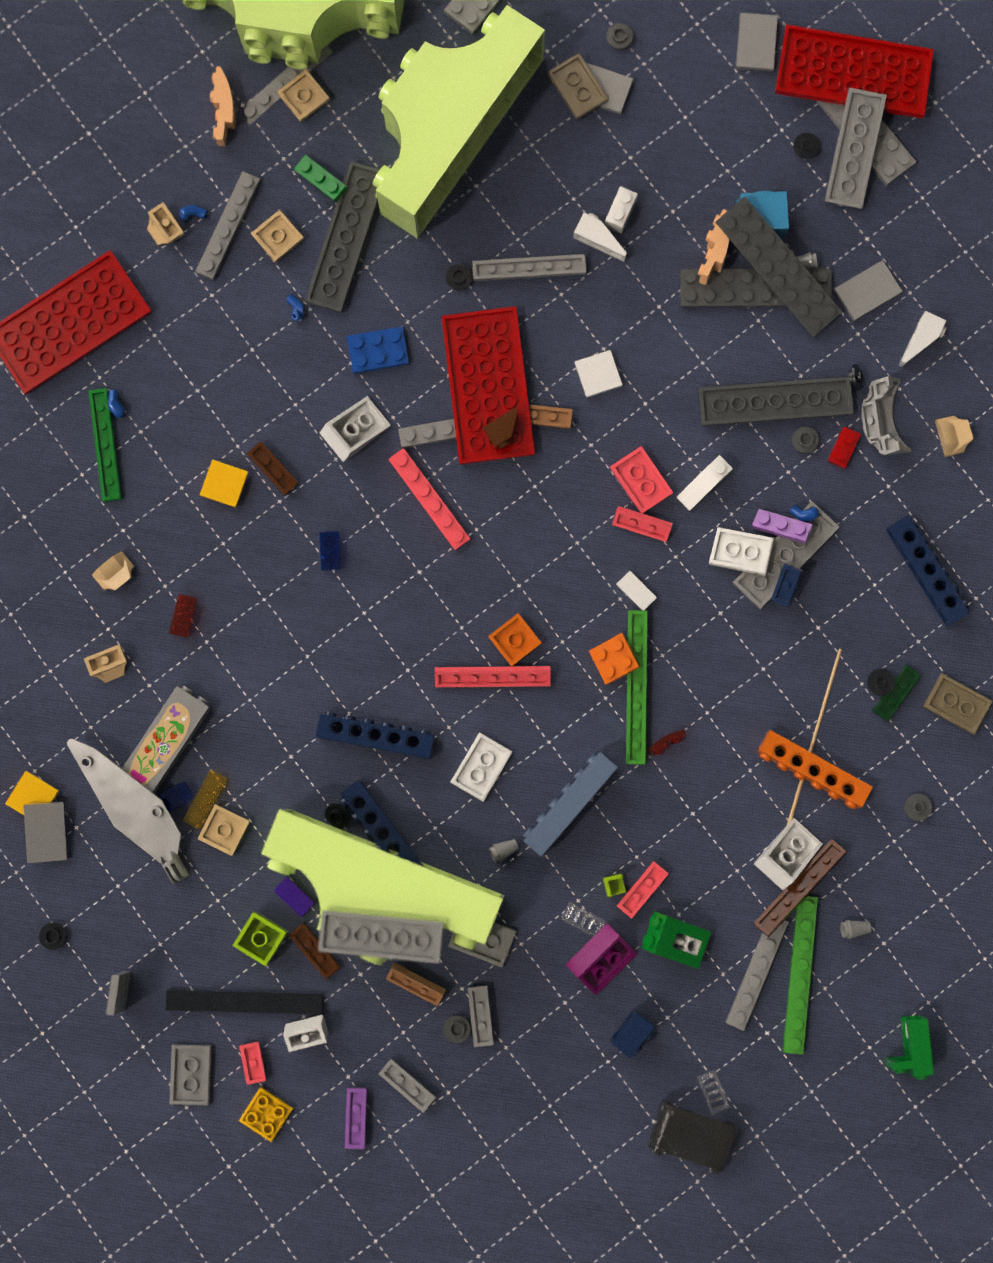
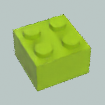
M254 911L232 946L262 965L267 966L289 931L259 912Z

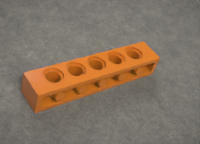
M771 730L766 733L757 750L761 759L767 762H775L779 769L793 772L795 778L811 782L813 788L827 791L828 796L835 800L841 799L845 801V805L854 810L863 807L873 788ZM777 747L783 750V757H778L775 754ZM793 757L800 759L801 764L799 767L793 765ZM810 766H813L817 769V776H812L810 774ZM827 776L834 778L835 783L833 786L827 783ZM845 785L851 788V795L844 793L843 788Z

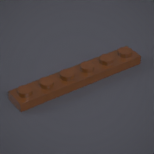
M831 839L802 870L795 881L786 887L753 923L754 926L769 938L847 854L846 850Z

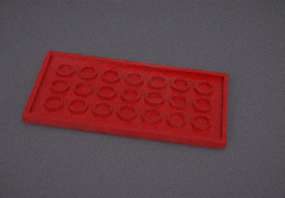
M786 24L775 94L845 106L848 89L854 88L887 95L883 110L885 113L923 119L926 109L933 49Z
M109 250L0 321V358L24 394L27 395L150 315L152 311L112 251Z
M516 306L441 316L459 464L464 465L534 456L535 451ZM516 407L518 417L512 441H510V445L505 449L501 450L499 448L495 450L486 436L483 427Z

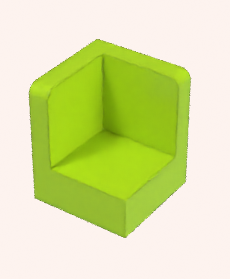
M622 873L602 878L607 897L626 893Z

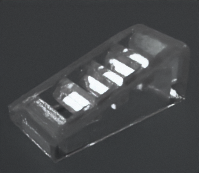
M569 902L561 917L566 923L593 937L606 923L602 918L572 902ZM583 913L579 923H577L580 914ZM589 916L590 920L588 921L586 927H584V924ZM594 921H598L593 931H591L590 929Z
M713 1070L698 1076L697 1079L711 1114L715 1115L730 1109L716 1071ZM714 1077L715 1081L704 1085L703 1081ZM717 1085L718 1089L707 1093L706 1089ZM715 1094H721V1096L712 1100H710L709 1098L710 1096H713ZM717 1102H724V1104L717 1106L715 1108H713L712 1104H715Z

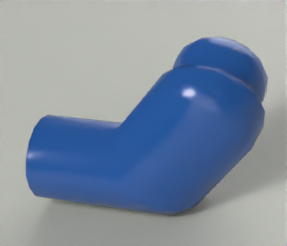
M196 205L185 206L180 209L179 218L186 221L189 219V216L196 215L205 219L208 210Z
M290 294L286 301L293 307L291 318L294 321H301L304 317L305 306L298 298Z
M110 390L108 408L115 417L122 418L125 414V408L118 401V391Z
M796 504L789 511L803 522L814 521L819 515V510L815 507L802 510Z

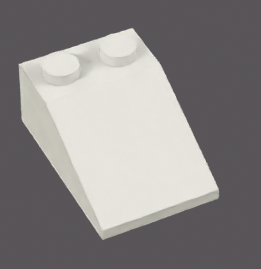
M367 396L327 422L320 431V434L344 462L358 453L391 425Z
M793 818L763 851L754 865L784 890L795 881L823 843Z

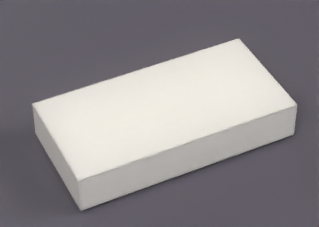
M631 571L616 584L642 611L657 598Z

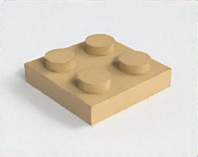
M304 70L277 91L278 96L300 123L330 100L307 70Z
M280 210L251 233L252 237L275 263L304 240V237Z
M215 804L198 840L233 856L250 821Z

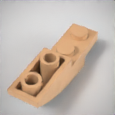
M217 66L216 73L212 75L214 91L210 92V102L213 103L216 109L215 120L218 121L217 127H214L213 138L216 139L218 146H226L228 128L235 129V105L226 76L221 67Z
M724 209L720 215H716L713 222L715 227L713 231L709 230L705 240L708 241V252L705 257L707 262L705 265L702 264L698 271V275H700L699 283L704 285L707 284L713 270L721 272L724 265L729 238L715 223L727 212Z

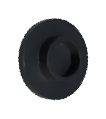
M811 133L798 135L793 144L794 152L803 159L813 158L820 148L818 138Z
M453 265L446 273V282L454 290H464L472 282V273L465 265Z
M853 364L852 370L849 371V381L851 386L854 385L858 391L862 388L863 373L857 364Z
M885 669L872 671L867 679L868 689L877 696L889 694L894 687L893 675Z
M332 803L325 809V818L332 826L342 828L349 824L351 814L344 805Z
M56 922L44 925L39 933L41 944L49 950L61 948L67 939L65 928Z

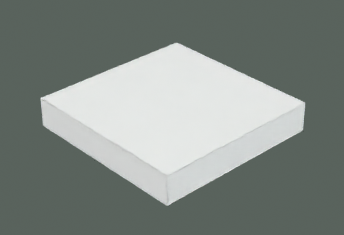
M611 350L574 362L586 398L622 387Z

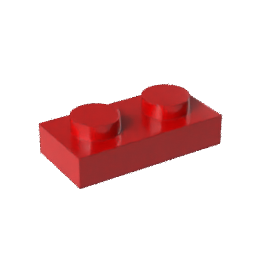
M843 426L827 462L845 469L861 434Z

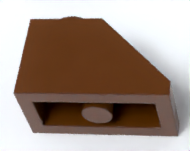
M516 407L483 427L486 436L495 450L499 448L501 450L505 449L510 445V441H512L518 417Z

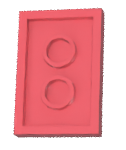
M642 446L610 466V470L642 514L673 494V491Z

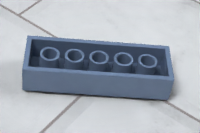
M601 752L597 755L595 753L592 754L586 761L588 766L585 770L580 768L574 775L576 780L571 785L568 782L561 790L563 793L561 798L555 797L548 806L551 808L548 813L545 814L543 812L537 818L536 822L538 824L534 829L530 827L524 833L525 839L523 842L538 855L542 856L618 768Z

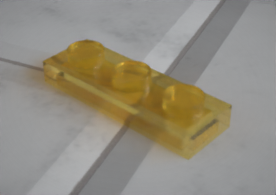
M210 769L183 821L201 830L228 778Z

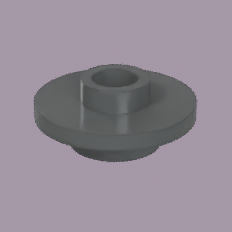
M618 23L609 28L607 42L611 47L619 50L625 49L632 42L633 34L627 25Z
M801 427L792 436V445L800 453L814 451L819 443L816 431L810 427Z
M913 794L906 799L904 810L910 819L921 821L930 815L932 805L925 795Z
M460 1015L448 1018L443 1027L445 1037L452 1043L464 1042L469 1037L471 1031L468 1020Z

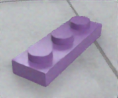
M762 509L758 510L752 524L753 529L807 544L813 530V525Z
M347 1087L346 1149H365L367 1088Z

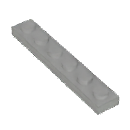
M327 45L325 48L323 47L318 64L308 61L306 69L287 67L249 101L244 110L248 124L251 125L280 99L277 91L304 70H307L309 73L333 53Z
M242 171L196 269L197 274L214 281L256 192L260 178Z
M585 254L472 261L474 281L586 275Z
M784 921L769 938L765 934H761L725 1023L744 1031L788 921Z

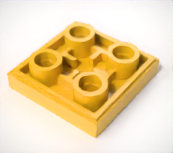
M212 459L200 496L236 508L249 472Z
M25 771L5 804L24 815V804L53 802L59 790L32 773Z
M260 1087L239 1121L272 1142L293 1110V1107L263 1087Z

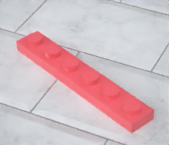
M401 449L388 459L453 549L456 551L471 540L405 449Z
M550 666L435 667V687L550 686Z

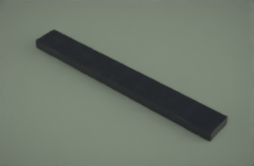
M167 990L166 1010L322 1014L323 994Z

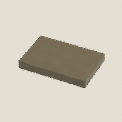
M580 53L547 72V75L576 120L609 101Z
M940 673L923 708L975 735L993 701Z

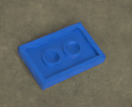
M402 326L347 336L353 374L409 365Z

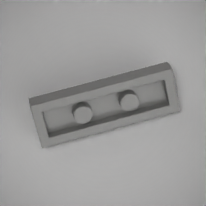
M454 419L398 429L402 449L456 439Z
M487 985L468 987L474 1047L494 1045Z
M392 1058L379 1072L383 1079L421 1112H424L436 1098L433 1093Z

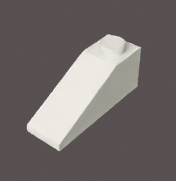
M583 213L574 231L573 238L624 262L627 253L602 221L592 213Z
M925 311L920 318L899 366L903 367L933 344L938 337L942 338L946 331V327H944L946 320Z
M719 455L676 498L690 511L728 476L733 468Z

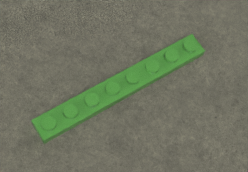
M628 610L627 641L640 668L627 674L626 764L645 765L647 611Z
M807 896L796 908L783 1042L784 1053L803 1055L818 897Z

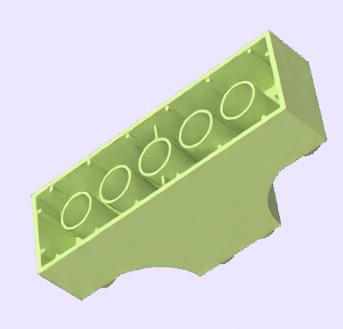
M183 0V4L196 10L205 9L206 4L215 5L230 13L235 18V25L245 54H249L250 60L267 64L270 63L271 58L285 60V64L291 68L306 69L308 61L318 64L323 47L325 48L335 38L348 31L359 28L367 29V34L375 38H387L389 33L399 34L405 0Z
M506 5L500 15L492 12L487 17L481 29L485 36L471 45L460 48H441L425 41L419 51L411 48L401 62L400 68L404 70L397 82L389 79L379 93L378 98L382 100L381 113L384 114L386 130L396 138L401 146L399 158L391 169L384 165L376 174L373 180V185L377 187L375 197L378 199L381 215L417 239L544 60L545 29Z
M279 809L261 854L271 858L267 866L269 869L288 876L290 873L295 874L296 870L299 869L311 881L320 903V921L317 930L321 928L322 911L327 910L444 922L443 928L455 932L452 939L453 943L470 950H474L478 942L486 943L505 895L423 862L421 863L424 867L407 859L397 857L395 855L399 853L389 849L390 853L382 851L375 847L376 843L294 810ZM360 956L362 959L377 965H382L387 959Z

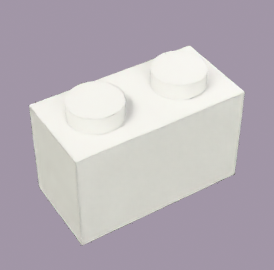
M620 186L606 217V228L622 234L635 205L637 193Z
M319 1015L285 1024L283 1035L288 1051L291 1052L327 1043L328 1029L324 1016Z

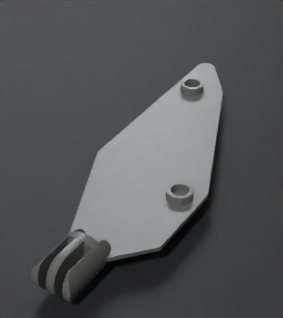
M69 739L67 746L113 826L161 863L172 884L188 877L190 874L178 855L181 832L164 802L96 748L75 739Z

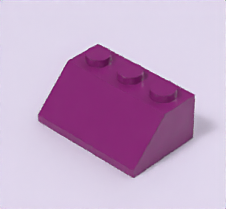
M607 923L571 958L566 966L597 995L637 953Z

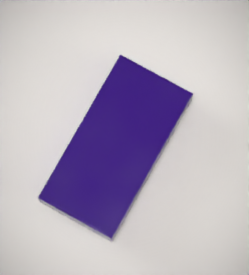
M288 876L273 890L300 917H303L315 904Z

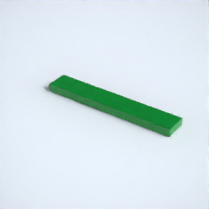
M108 388L89 390L102 501L122 500L112 414L108 408L109 390Z

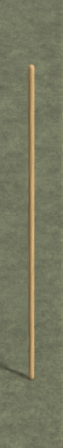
M842 649L838 650L834 667L831 673L829 684L826 690L821 711L810 744L809 752L811 753L813 751L814 744L817 738V734L822 721V717L827 704V700L832 687V683L837 670ZM799 781L787 825L793 819L804 781Z

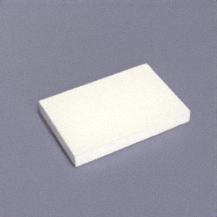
M718 527L709 565L766 576L774 538Z
M479 732L450 783L484 802L510 758L512 751Z

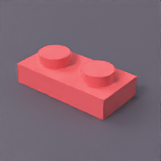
M260 1042L240 1045L246 1084L266 1081Z

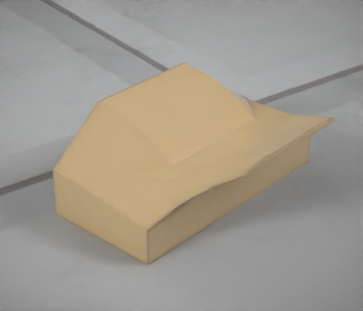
M164 202L148 212L150 220L147 230L157 245L163 243L170 244L185 235Z
M956 416L937 419L935 423L944 456L949 457L964 453L966 446L973 440L969 421L959 419Z
M121 551L98 567L92 576L104 590H117L131 578V570L135 566Z
M120 644L84 658L90 676L97 677L104 683L124 676L127 660Z

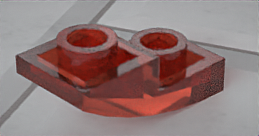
M178 594L169 634L188 638L197 602L196 597Z
M685 730L676 731L659 739L648 748V753L653 752V756L664 754V750L668 749L667 741H670L671 744L682 742L681 738L686 737Z

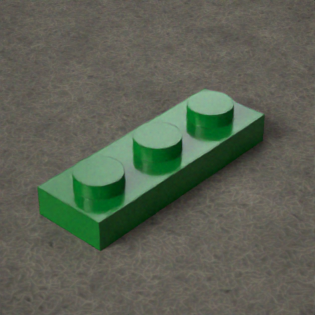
M307 155L294 168L299 175L335 203L348 189L346 185Z

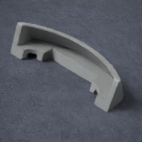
M890 376L872 381L869 385L870 391L867 398L863 399L861 411L863 430L870 444L874 445L879 450V453L883 455L911 453V448L905 445L899 437L893 421V401L901 381L900 378Z

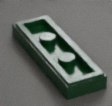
M906 664L894 679L892 691L882 696L871 711L888 722L922 675Z

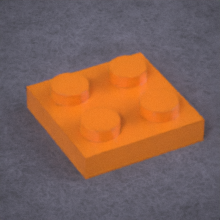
M519 613L488 636L511 667L542 644Z
M620 633L589 650L605 685H609L640 668L624 633Z

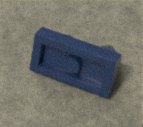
M787 563L784 564L771 600L787 607L791 606L804 570Z

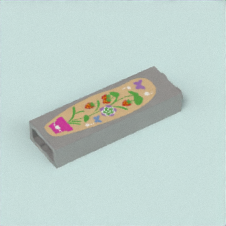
M176 686L122 768L154 794L211 710L206 699L201 696L197 699L191 695L193 691L185 686L182 688Z

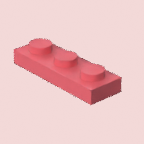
M620 506L617 507L612 523L614 526L667 542L673 524Z
M653 861L616 906L632 919L669 873Z

